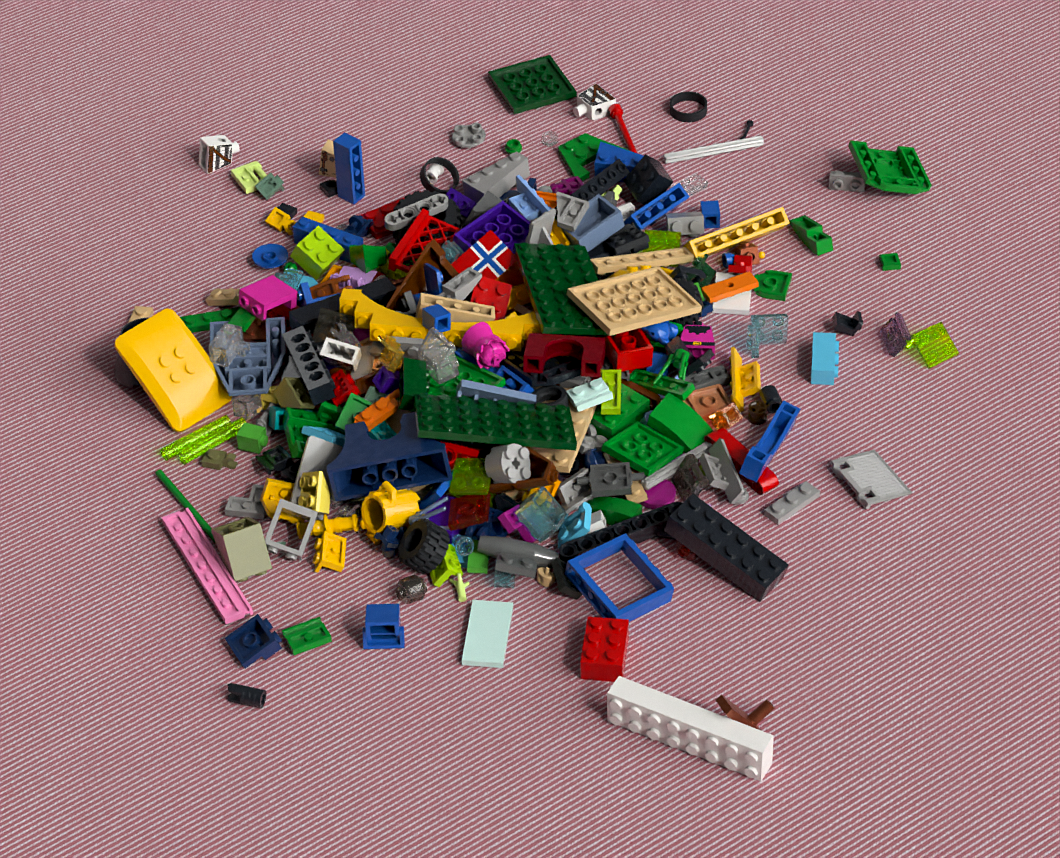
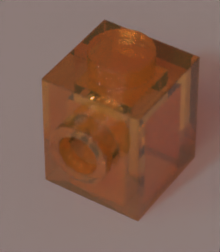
M734 402L720 407L708 416L716 430L721 427L724 429L731 428L743 419Z

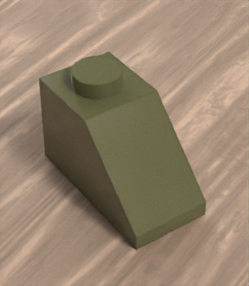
M284 377L273 392L281 407L315 408L299 378Z

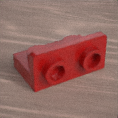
M340 369L331 375L336 389L333 390L336 397L332 398V401L337 407L347 401L351 392L356 395L361 393L349 373L346 375Z

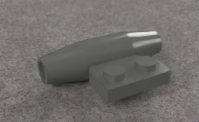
M480 535L477 552L496 559L495 570L535 578L537 568L548 567L553 569L551 562L556 557H559L558 552L541 545L500 536Z

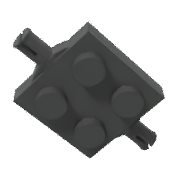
M629 462L590 465L589 477H577V486L589 484L592 490V497L632 494L631 486L633 481H645L644 472L632 473Z

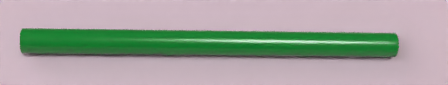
M161 469L157 470L155 475L184 508H189L200 527L216 544L211 526Z

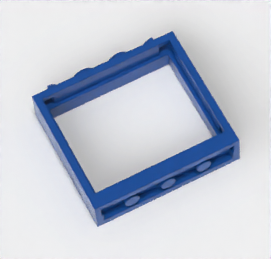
M626 533L567 561L565 575L602 618L627 619L630 622L671 602L674 592L673 585L670 581L666 580L660 570L651 563L647 555L637 547L636 543ZM622 550L657 592L619 610L584 568Z

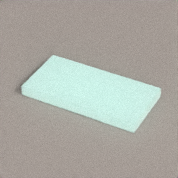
M472 601L462 655V665L503 668L513 613V602Z

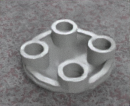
M480 123L464 126L456 125L452 133L453 143L462 148L478 146L486 137V133Z

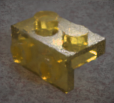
M379 335L378 339L385 347L378 359L387 370L394 373L401 366L402 357L405 352L400 348L401 344L397 343L395 338L389 335H385V337Z

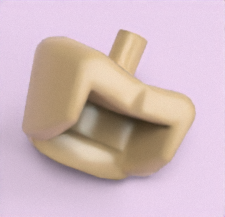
M548 567L537 569L536 580L544 587H550L556 581V577L549 571L550 568Z

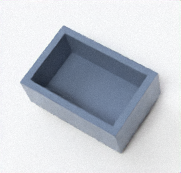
M600 194L588 201L590 207L574 232L561 228L570 241L571 246H585L587 252H589L625 226L621 210Z

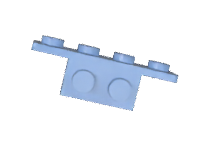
M520 175L516 176V186L520 195L508 198L509 205L527 220L532 221L542 216L544 212L552 209L550 206H547L542 197L540 198L537 195L535 189L528 185L526 180Z

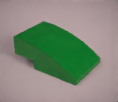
M668 393L650 413L647 422L649 427L683 446V452L685 453L705 442L704 437L713 432L707 422L695 410L671 393Z

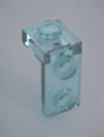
M287 268L284 274L275 273L274 276L296 290L304 273L302 270Z

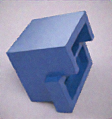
M400 603L366 604L365 627L362 628L363 649L405 648L404 626H401Z

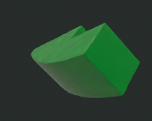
M806 215L789 220L790 225L800 240L814 254L819 256L834 251L832 237L823 232L821 224Z
M594 497L587 502L592 508V513L599 510L602 511L606 524L614 525L642 514L641 504L621 498Z

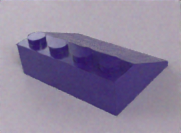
M501 201L455 233L451 250L461 256L491 229L514 254V243H526L525 240L528 236L529 224L531 222L507 203Z

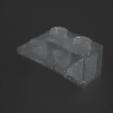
M434 327L430 328L417 351L419 360L426 361V370H429V375L439 385L459 375V362L455 357L454 352H456V348L453 342H449L444 334Z

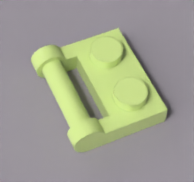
M258 161L231 170V176L246 194L258 190L255 186L261 180L254 173H257L261 180L267 176Z

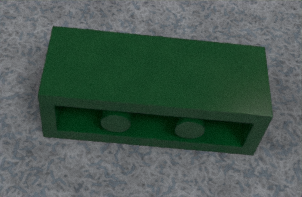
M403 358L399 370V409L415 412L414 394L428 392L429 382L426 381L428 380L429 370H426V361Z

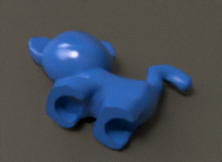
M669 321L641 328L651 341L662 345L668 344L678 334L677 325Z

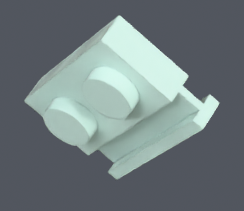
M602 378L594 379L566 391L568 399L577 408L578 412L613 399L612 391L609 390V387Z

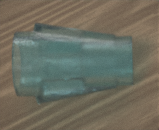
M460 534L453 537L452 542L459 555L467 556L473 552L474 542L470 537Z

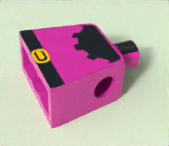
M695 321L693 325L684 326L681 340L696 359L709 349L715 354V341L711 326H706L701 321Z

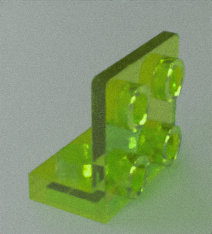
M645 230L650 242H648L649 248L643 250V252L680 248L682 244L681 232ZM673 264L667 267L677 268L678 264Z
M942 322L911 335L903 342L906 349L911 347L917 348L928 369L959 355Z
M456 458L452 476L453 480L449 490L450 494L487 495L491 477H488L485 470V458Z

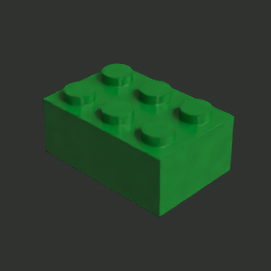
M621 383V415H601V404H598L590 424L596 428L597 435L606 437L608 441L637 421L640 422L644 417L643 414L650 411V399Z

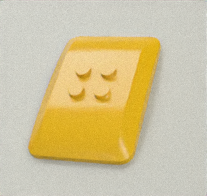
M164 309L120 335L114 342L115 349L169 426L176 432L185 431L229 403L232 399V396H229L216 373L213 362L181 318L171 309Z

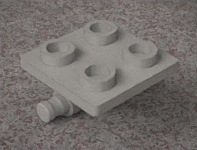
M552 208L548 212H544L539 218L531 221L529 233L525 240L526 243L554 245L550 234L556 209Z

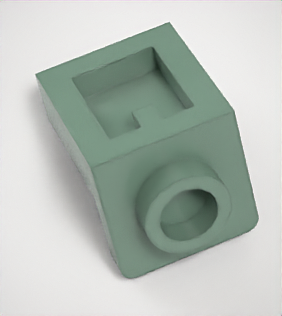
M271 172L255 186L266 200H269L280 189L282 191L285 190L282 186L283 180L278 175L274 177Z

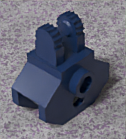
M488 506L472 507L465 535L470 538L476 536L477 540H479L480 535L506 537L508 532L502 528L498 519L504 512Z

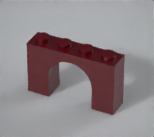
M529 333L524 352L523 372L543 373L545 362L548 359L556 356H573L582 362L581 376L600 378L605 357V338Z

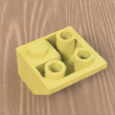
M323 471L302 473L299 481L301 493L298 505L317 511L318 515L329 514L331 494Z

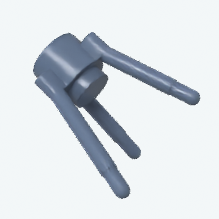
M444 497L427 508L416 512L415 515L409 516V524L412 525L413 522L421 518L429 520V517L445 511L446 507H442L429 512L447 501L448 497ZM440 526L445 530L451 529V526Z

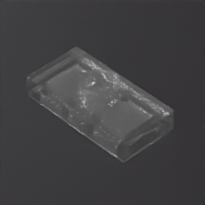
M697 173L679 182L689 196L708 187V181Z

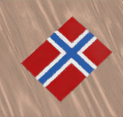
M490 229L451 265L459 274L470 267L481 273L483 277L496 280L517 260L510 249Z

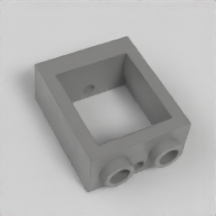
M280 499L265 538L268 552L273 554L280 552L285 554L287 559L293 561L297 559L302 560L318 512ZM281 511L309 521L299 550L271 541Z

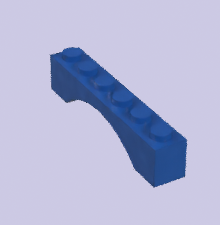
M786 401L782 402L756 446H752L746 455L739 474L749 480L758 481L792 430L801 410L800 408Z

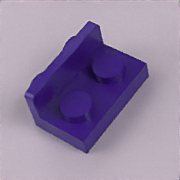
M452 187L446 194L459 207L460 214L468 218L472 209L477 204Z

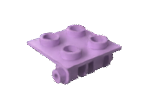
M343 266L340 273L331 274L330 279L349 275L350 280L339 283V289L351 285L354 289L371 283L377 271L371 270L365 273L356 267Z

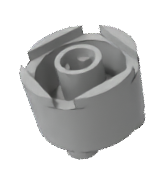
M514 443L493 447L490 454L485 458L486 473L488 477L495 481L493 482L494 484L516 483V481L529 479L531 476L529 450L519 444Z

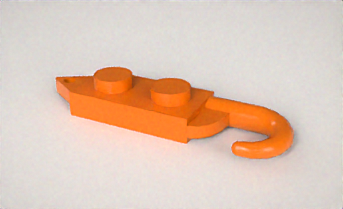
M399 389L394 390L385 398L382 397L355 416L354 423L364 421L368 431H370L397 412L398 402L396 399L399 397Z

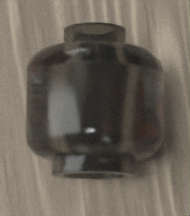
M417 575L402 578L397 583V588L395 589L396 596L404 603L411 604L424 598L427 592V585L424 579Z

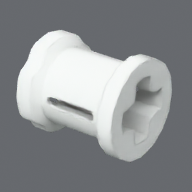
M430 164L429 169L426 171V176L431 184L436 183L438 176L444 173V167L440 164Z

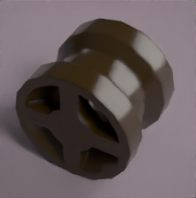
M762 401L751 402L748 406L749 422L754 425L764 424L767 421L766 403Z

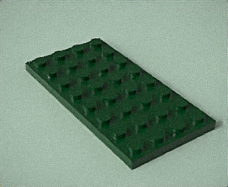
M514 243L513 252L542 334L609 336L566 295L568 288L598 281L585 246Z
M428 393L414 394L417 434L420 438L503 445L515 443L527 447L576 451L577 440L570 408L564 405L548 406L544 403L528 404L524 401H493L486 398L474 400L466 396H460L457 399L456 397L444 394L440 396Z

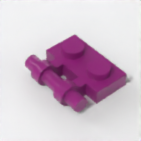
M578 176L562 179L561 183H552L550 187L552 193L561 192L571 195L582 187L584 183Z

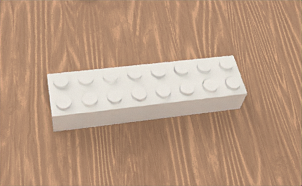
M618 676L607 692V721L614 725H619L634 733L642 734L652 740L665 743L670 747L680 749L759 781H762L772 765L774 735L621 676Z

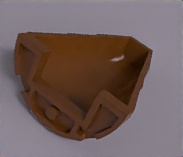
M435 239L426 245L401 286H398L386 308L393 311H401L402 313L407 312L406 309H403L400 301L403 293L411 291L412 295L427 291L423 268L425 263L434 266L442 272V285L459 274L445 258L446 252ZM472 291L463 301H470Z
M472 442L476 450H479L476 465H470L466 477L462 474L456 475L451 492L457 496H476L550 486L557 481L558 470H556L552 461L530 447H526L529 450L530 478L516 481V483L494 484L493 482L495 481L488 477L486 473L485 458L490 454L493 447L502 446L503 444Z

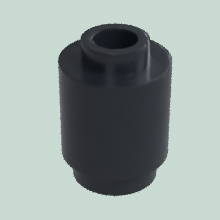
M768 385L759 391V398L762 402L766 403L767 411L776 413L783 402L776 387Z

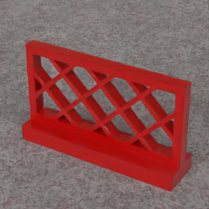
M422 209L390 255L388 269L394 272L396 269L408 273L416 263L415 259L421 255V253L412 254L411 250L420 247L421 252H423V247L433 240L431 234H441L442 238L435 240L437 243H445V248L442 249L447 254L452 246L454 235L445 237L444 232L451 231L455 234L461 229L430 216L428 210ZM432 223L437 225L438 228L429 230L428 225ZM428 235L429 241H420V237ZM411 260L413 263V265L410 266L402 264L404 261Z

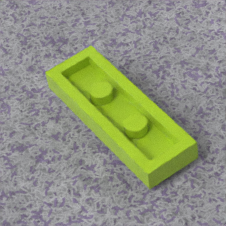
M602 370V379L609 387V390L612 391L613 399L601 403V415H621V370Z

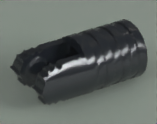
M234 683L228 684V691L231 692L228 695L229 702L258 708L264 707L267 696L266 690Z

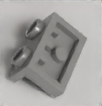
M831 171L829 189L864 192L865 182L859 172Z

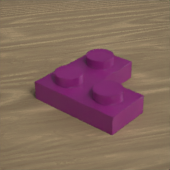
M519 504L498 517L504 530L509 534L518 530L523 541L534 543L542 537Z

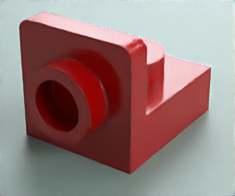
M735 255L734 265L728 266V272L743 274L750 271L752 273L753 257Z

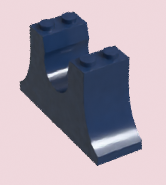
M415 412L403 414L400 421V432L384 440L370 438L364 421L345 425L344 447L338 457L327 465V473L335 502L368 496L371 491H377L384 481H388L396 490L453 480L445 443L438 442L432 438L418 437Z

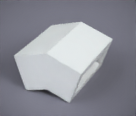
M601 510L591 514L590 531L587 534L607 527L606 519Z

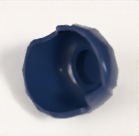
M597 448L590 449L584 454L583 466L588 468L589 471L590 465L607 464L603 453L595 451Z

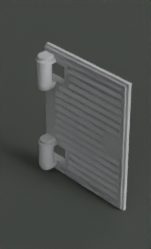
M875 450L830 461L834 474L840 480H845L857 494V500L865 509H869L871 505L912 494V491ZM845 464L848 467L841 470L840 465ZM870 493L873 497L866 499L865 494Z

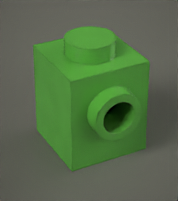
M244 422L236 435L238 449L260 454L263 447H266L268 443L266 427Z

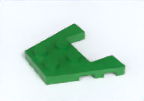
M584 133L558 146V153L565 165L568 166L570 174L574 177L578 176L584 181L590 178V172L583 166L595 161L600 142L619 148L622 147Z

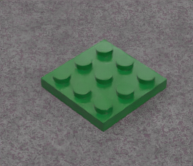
M639 421L602 445V451L621 462H629L630 467L640 473L644 472V475L647 477L683 454L684 450L683 446Z

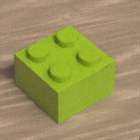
M318 225L296 245L290 257L317 280L339 260L345 249Z

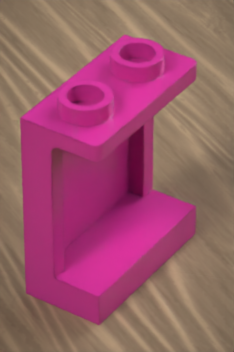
M271 275L239 289L238 304L263 321L266 319L267 311L276 306L284 304L290 309L295 308L298 291Z

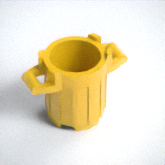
M384 481L377 491H371L365 497L361 508L362 520L360 521V526L362 529H367L366 536L375 545H378L381 540L374 538L376 532L383 533L387 525H392L398 530L401 526L407 528L410 526L409 516L421 511L417 502L420 498L412 490H396L388 481Z

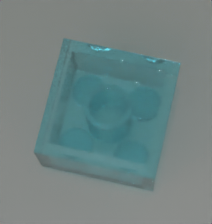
M540 487L530 494L515 512L518 520L530 530L531 535L540 543L558 531L568 517L567 512L545 487Z

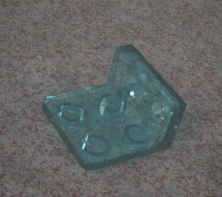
M787 314L751 315L750 325H747L749 339L746 340L747 351H750L751 358H759L760 345L786 344L788 331Z

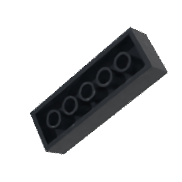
M694 494L669 516L664 531L759 602L784 578L789 564Z

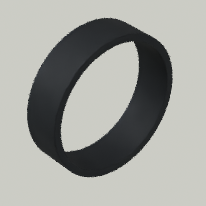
M691 91L680 92L670 99V115L678 121L696 122L703 119L707 114V99L699 93ZM682 101H695L703 105L704 108L694 113H683L674 109L673 106Z
M431 158L420 170V181L429 192L437 191L446 195L449 190L438 189L429 182L426 176V166L433 163L444 166L452 175L453 189L459 183L458 170L452 162L445 158Z

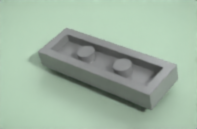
M805 481L764 509V516L779 525L820 497V490Z

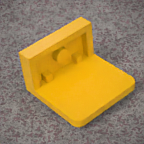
M266 479L260 500L266 514L271 519H273L280 499L290 501L295 483ZM282 511L279 519H285L295 524L297 521L305 522V519Z

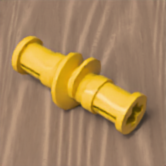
M324 514L323 520L315 521L310 536H319L324 531L332 534L350 530L357 532L359 531L357 514H353L350 517H335L334 519H328L327 514ZM297 521L296 528L299 539H303L309 522L301 523V521Z

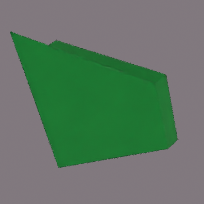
M364 244L349 246L351 262L365 273L387 263L386 246H369Z

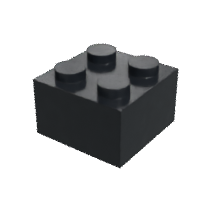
M646 154L623 180L635 199L644 205L666 192L673 183V180L662 164Z

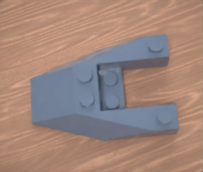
M285 317L266 318V342L231 344L230 331L227 330L229 321L210 322V359L228 395L267 394L286 356L287 346L282 336L283 333H286Z

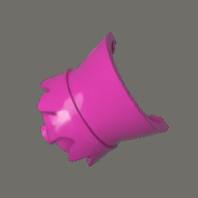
M479 322L470 327L464 334L461 342L462 349L476 359L480 368H499V363L506 359V352L510 351L505 344L506 342L493 334L491 327L486 322Z

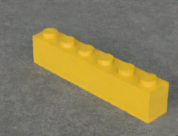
M781 207L691 240L683 247H686L694 255V262L738 246L741 242L751 241L781 230L790 222L784 208Z

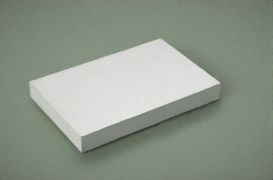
M716 272L715 283L740 275L741 273ZM752 289L713 302L712 313L749 315Z

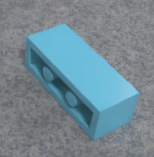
M813 332L811 384L834 385V377L838 378L839 366L835 365L839 363V354L835 352H839V341H836V333Z

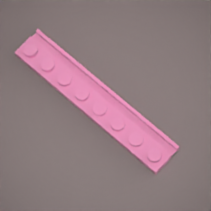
M185 508L186 511H177L162 517L163 525L224 623L229 624L242 619L246 614L252 615V607L189 508Z

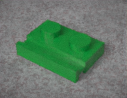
M320 617L282 630V636L285 638L293 655L332 642L331 635Z

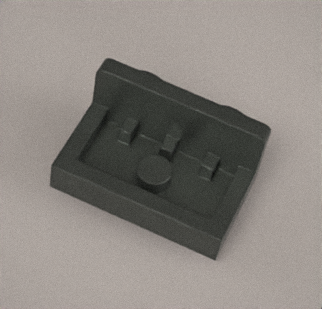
M556 557L551 563L554 570L553 574L558 584L557 588L562 594H567L577 600L582 594L565 575L567 563Z

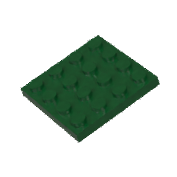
M551 55L488 71V78L513 114L577 97V91Z

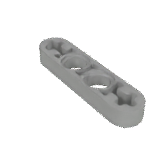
M441 193L435 194L393 211L385 216V228L395 231L411 225L421 212V207H428L430 216L443 212L448 208V197ZM411 213L413 216L408 218L404 214Z

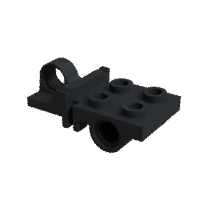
M631 222V224H625L623 228L604 240L603 243L613 256L631 254V252L634 254L649 248L648 242H650L648 234L636 228L634 222Z

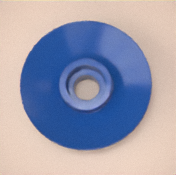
M265 244L254 250L252 259L261 268H276L288 260V251L279 244Z

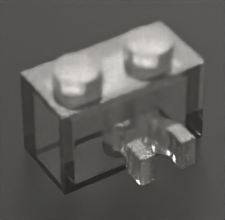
M224 323L208 345L210 361L213 364L225 367L230 365L236 355L245 357V350H250V342L243 340L242 327Z

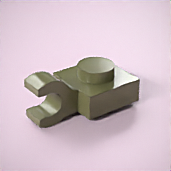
M208 449L201 461L202 467L221 470L223 466L235 469L238 465V462L234 461L237 456L234 453L227 454L226 451Z

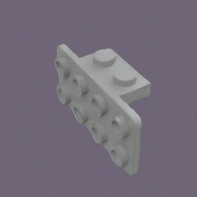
M315 436L307 438L289 502L298 505L301 493L299 481L302 473L323 471L331 494L330 503H337V501L335 502L327 473V465L338 457L343 449L342 446ZM318 515L316 520H323L324 515Z

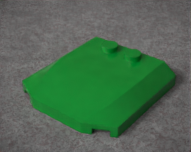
M850 140L848 147L865 184L883 191L919 194L930 190L932 184L914 148L898 146L896 151L870 149L866 142Z
M286 407L283 426L292 458L302 459L308 435L301 433L303 425L328 428L345 435L344 432L334 428L335 423L317 417L316 412Z

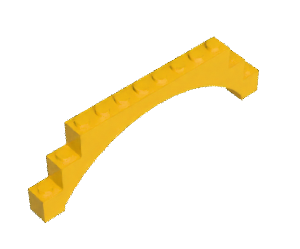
M343 288L340 296V316L355 317V328L370 329L371 341H385L386 336L421 338L424 339V344L462 347L461 342L466 331L479 323L451 322V330L434 335L422 326V318L405 315L381 306L365 296L362 290ZM534 311L512 318L485 321L491 327L492 333L506 342L505 344L512 351H522L523 342L528 339L529 333L542 334Z

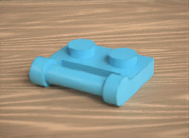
M583 502L578 510L565 520L562 519L557 523V528L559 529L558 548L562 544L582 537L590 531L592 514L590 504Z

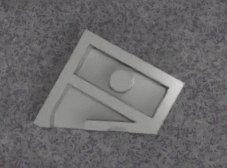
M557 192V226L574 232L590 207L589 202Z

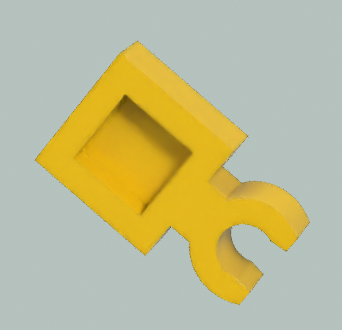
M276 207L265 220L266 224L280 232L284 228L289 235H293L292 230L289 228L296 223V221L290 220L291 217L287 213Z

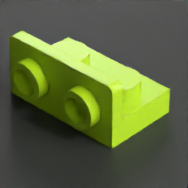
M448 544V550L440 565L430 572L433 585L440 587L451 575L457 576V573H461V576L463 575L456 549L451 544Z

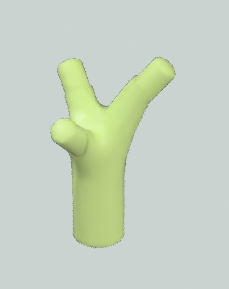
M457 573L458 581L451 578L449 582L453 583L456 587L459 601L464 602L467 599L465 588L469 585V582L463 583L461 573Z

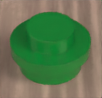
M508 140L505 145V151L509 154L520 153L522 145L519 140Z

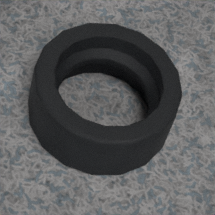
M542 386L532 393L537 395L535 404L547 400H556L544 404L548 406H569L567 392L561 386Z

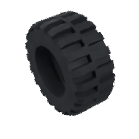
M424 190V192L415 191L412 195L408 194L404 199L402 198L393 211L439 194V192H429V190ZM448 197V208L432 217L461 229L460 209ZM421 207V208H420V210H422V209L429 210L428 207ZM406 213L404 216L410 218L413 214ZM411 225L393 231V238L397 245ZM451 231L444 232L445 237L454 235ZM440 233L431 234L433 239L442 238ZM428 235L420 237L421 242L430 240ZM444 242L438 243L441 248H445ZM420 247L411 250L413 254L422 253Z

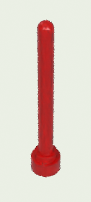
M612 104L608 109L610 116L616 119L628 150L637 153L622 118L623 109L621 105Z

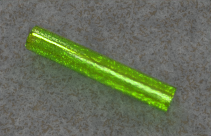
M224 415L161 448V455L168 461L232 427V422L227 415Z
M241 417L178 453L179 460L182 464L186 465L207 453L208 449H214L237 435L243 423H247L246 420Z

